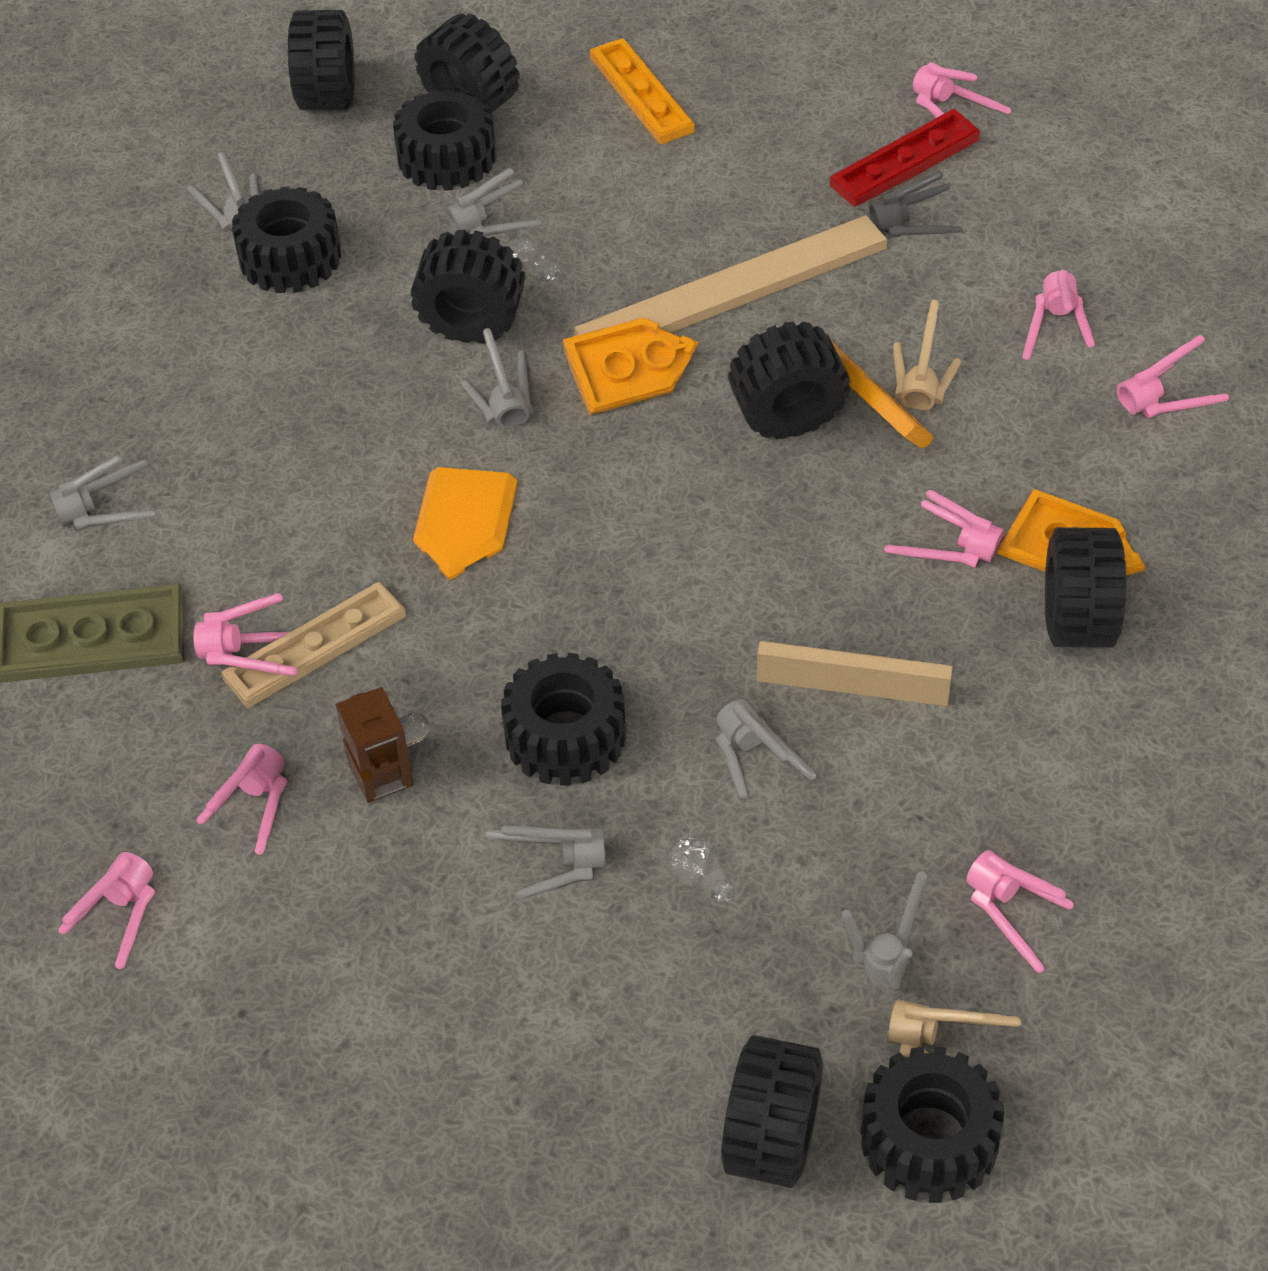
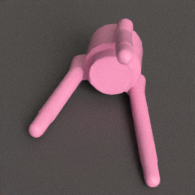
M930 62L919 69L913 80V91L918 94L916 103L927 108L936 118L945 113L933 102L936 103L938 100L945 102L952 93L1007 114L1012 111L1010 107L955 85L950 79L975 82L977 75L944 68Z
M1066 270L1052 272L1047 275L1043 282V293L1035 298L1036 309L1022 358L1025 360L1031 358L1044 311L1047 309L1055 315H1066L1074 311L1086 345L1088 347L1095 346L1083 309V299L1078 296L1076 278Z
M1199 335L1150 368L1135 374L1134 377L1117 385L1118 399L1131 415L1142 411L1149 419L1160 413L1195 408L1229 400V395L1224 393L1166 403L1158 402L1159 398L1164 395L1163 385L1158 377L1173 367L1176 361L1202 344L1205 340L1204 336Z
M928 490L926 492L927 498L939 505L923 500L921 506L962 528L958 546L965 548L964 553L910 546L886 545L884 547V551L887 553L960 562L976 568L980 559L989 563L992 562L1001 544L1004 529L992 525L991 521L976 516L937 492Z
M276 593L222 612L205 613V621L197 622L194 628L193 639L197 656L200 659H206L208 666L229 665L295 676L298 671L297 668L231 655L232 652L240 650L241 644L274 642L289 633L260 632L240 634L238 625L230 624L229 622L231 619L280 603L283 600V596L280 593Z
M254 744L237 770L206 804V808L197 818V823L204 824L238 787L253 796H260L263 792L268 791L270 793L255 847L256 854H263L270 836L280 795L288 784V780L280 775L285 768V761L281 754L270 746Z
M987 850L975 860L967 875V884L976 890L971 896V901L986 911L1023 958L1027 960L1036 972L1041 973L1045 969L1042 962L993 902L998 899L1003 903L1008 902L1016 894L1019 887H1022L1068 910L1072 909L1074 904L1071 900L1065 898L1066 893L1064 890L1011 865L994 852Z
M121 852L105 875L63 917V924L58 929L59 933L66 934L103 896L119 906H126L129 901L135 902L115 963L116 968H124L129 953L132 950L146 906L156 893L152 887L147 885L153 877L152 868L139 856L129 852Z

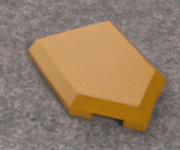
M643 317L563 339V347L582 400L589 414L593 415L672 393L699 342L684 335L679 337L659 328L660 324Z
M437 467L429 475L413 542L423 553L426 552L439 566V570L449 580L464 573L466 567L485 556L490 558L497 554L504 547L518 479L505 472Z
M1036 489L1032 490L997 551L998 555L1045 572L1048 544L1056 527L1115 528L1120 535L1124 547L1126 575L1145 571V565L1139 554L1134 552L1128 543L1126 531L1119 519Z

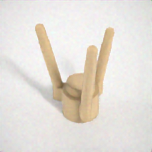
M933 299L930 303L918 366L913 367L906 375L902 346L899 342L893 345L897 383L894 397L900 399L906 408L928 411L933 408L934 404L942 405L944 393L961 365V360L955 358L940 382L934 370L928 367L939 302L936 299Z
M897 999L890 1019L888 1041L901 1044L900 1053L905 1058L910 1057L911 1048L922 1047L923 1044L931 1046L934 1044L939 1021L992 1026H1020L1022 1020L1017 1016L930 1008L929 1006Z

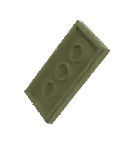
M182 583L0 603V683L184 663V591Z

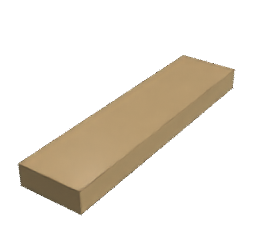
M378 581L246 657L295 667L298 671L295 676L230 666L221 671L222 678L248 709L406 617L405 608Z
M766 641L759 642L757 681L948 706L953 666Z

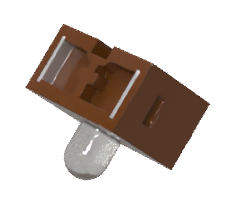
M383 687L366 693H358L345 701L336 703L340 729L345 737L343 744L346 759L367 803L413 786L407 746L426 738L430 729L427 718L420 713H410L398 718Z

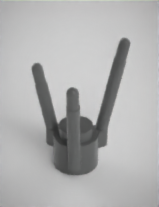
M941 171L925 176L898 190L884 193L882 198L871 200L868 204L871 221L881 232L887 230L890 238L901 235L962 232L960 226L902 225V222L909 220L908 205L950 189L949 184H943L909 195L943 177Z

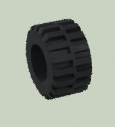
M296 10L292 15L288 30V68L292 95L299 110H345L349 108L354 93V49L350 22L343 10Z
M460 13L452 16L425 37L416 47L415 61L418 64L415 66L416 71L421 78L422 86L428 93L430 90L436 89L438 91H445L446 89H455L457 92L467 91L470 92L471 96H478L483 99V104H488L491 113H493L515 95L514 92L518 90L519 83L517 80L520 79V73L516 68L517 61L510 51V46L501 38V34L495 28H491L489 23L483 19L478 20L475 15Z
M436 89L430 90L427 94L420 93L413 96L414 100H407L402 104V109L397 110L394 115L393 130L398 166L400 170L402 169V174L406 179L412 177L413 184L420 187L425 182L427 189L436 190L437 185L443 186L444 191L453 190L452 185L455 184L465 188L469 186L470 179L477 183L483 179L482 172L489 174L492 170V163L496 161L493 115L488 104H483V99L480 97L471 96L470 92L463 90L457 92L455 89H446L445 91H438Z
M290 186L281 187L279 190L269 189L263 191L264 194L250 197L248 199L249 203L242 204L237 209L238 214L234 215L232 220V231L240 270L243 276H247V281L252 285L259 282L260 289L268 291L273 286L276 293H285L286 288L293 287V292L296 293L302 291V285L308 284L310 288L318 286V278L321 277L327 280L332 276L331 269L337 270L340 264L341 246L336 215L327 198L322 199L320 193L316 191L307 192V188L302 187L290 189Z
M456 230L455 235L449 232L440 234L439 240L433 239L428 243L427 249H424L410 294L413 297L411 302L413 310L419 312L417 317L422 323L430 325L429 330L435 334L441 333L445 335L444 339L452 341L457 339L465 343H470V341L486 343L483 331L489 328L494 340H497L503 336L504 331H509L516 317L525 282V272L521 271L523 265L520 259L513 257L514 251L509 246H501L500 240L494 236L491 238L484 237L483 232L474 230L473 234H468L466 230Z
M794 321L784 322L781 327H776V325L768 327L766 332L761 335L755 334L750 338L751 342L748 345H742L737 351L739 357L732 359L730 364L731 372L728 373L730 387L746 422L754 432H759L762 437L770 438L775 436V439L778 440L786 439L788 436H800L808 431L813 432L819 429V426L824 422L828 423L835 417L834 412L841 410L844 406V398L848 397L850 392L848 385L850 383L849 375L828 334L826 335L819 326L812 327L811 323L801 322L795 325Z
M1056 527L1049 540L1045 568V618L1049 638L1054 647L1113 648L1122 632L1126 602V563L1120 535L1115 528Z
M557 653L549 654L545 661L541 662L536 658L528 662L527 670L519 668L513 674V682H507L503 690L504 698L501 699L505 744L507 751H510V759L514 765L517 766L521 763L522 773L531 778L537 771L539 772V780L542 783L550 785L552 777L560 778V786H571V777L579 776L581 783L592 780L591 771L596 770L600 775H603L609 770L608 759L615 763L621 756V747H625L626 742L625 702L619 679H613V671L606 665L598 668V660L589 656L585 660L579 659V654L568 653L567 657L558 658ZM563 711L584 715L583 718L566 724H556L544 720L551 714Z
M752 1035L746 1042L735 1070L724 1123L721 1160L725 1174L793 1188L800 1179L810 1146L820 1094L823 1061L819 1048Z
M923 1046L911 1048L910 1057L905 1058L900 1052L890 1057L889 1068L883 1065L878 1067L873 1075V1083H868L864 1096L860 1135H862L861 1147L864 1157L870 1155L869 1168L875 1176L885 1171L884 1185L893 1192L899 1184L905 1186V1198L917 1201L918 1191L929 1193V1203H941L942 1192L949 1191L952 1200L964 1197L966 1183L973 1191L983 1184L984 1173L990 1175L999 1151L1005 1112L1004 1102L998 1101L1000 1090L996 1082H986L988 1071L982 1065L977 1064L973 1068L969 1066V1056L959 1051L955 1057L946 1055L947 1048L935 1046L934 1053H924ZM936 1108L954 1117L962 1129L950 1137L941 1139L927 1138L909 1129L901 1118L915 1109Z

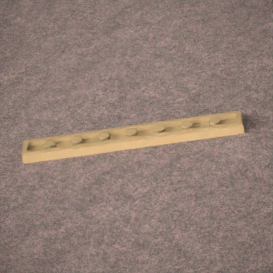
M865 215L574 327V336L643 317L660 324L659 328L672 333L887 249V238Z

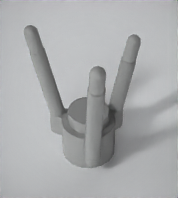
M219 152L218 159L232 193L225 201L224 214L195 186L189 185L187 190L220 223L223 232L232 230V220L234 215L238 214L237 209L242 204L249 203L248 199L250 197L241 193L225 153ZM251 174L249 179L252 197L260 195L257 175Z
M511 168L496 175L471 193L457 198L456 203L446 207L448 221L455 232L456 230H466L468 234H473L475 230L483 232V236L540 226L542 222L536 219L482 226V223L487 221L484 206L523 185V181L519 179L480 198L511 177L514 173Z
M486 328L483 331V335L499 385L492 390L489 404L468 380H463L461 385L482 410L488 424L496 422L502 429L524 424L528 420L529 415L534 412L529 396L526 353L524 351L518 352L519 388H516L508 382L492 332L489 328Z
M116 455L78 478L59 485V489L51 491L50 496L62 525L73 522L76 530H80L91 525L133 521L156 516L154 510L90 516L87 513L95 509L90 496L91 493L148 466V462L141 460L93 481L123 462V457Z
M738 699L725 705L720 710L716 722L722 733L716 738V742L724 752L740 798H747L748 791L734 750L736 747L748 751L763 742L780 760H788L808 779L813 780L816 778V773L770 729L748 701Z
M504 825L501 830L490 829L486 832V837L489 839L561 843L563 866L573 865L574 870L518 890L516 896L519 899L540 894L575 881L593 880L592 868L605 867L602 827L559 829Z
M920 871L916 875L896 935L880 934L871 939L868 944H864L852 913L849 910H844L841 913L845 929L853 947V960L864 964L866 975L871 980L879 984H889L892 989L900 988L902 976L912 957V950L907 948L908 938L927 879V874L924 871Z

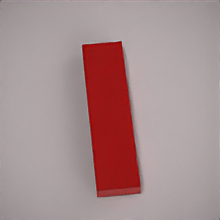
M954 108L830 176L829 186L852 206L856 207L979 141L980 130Z

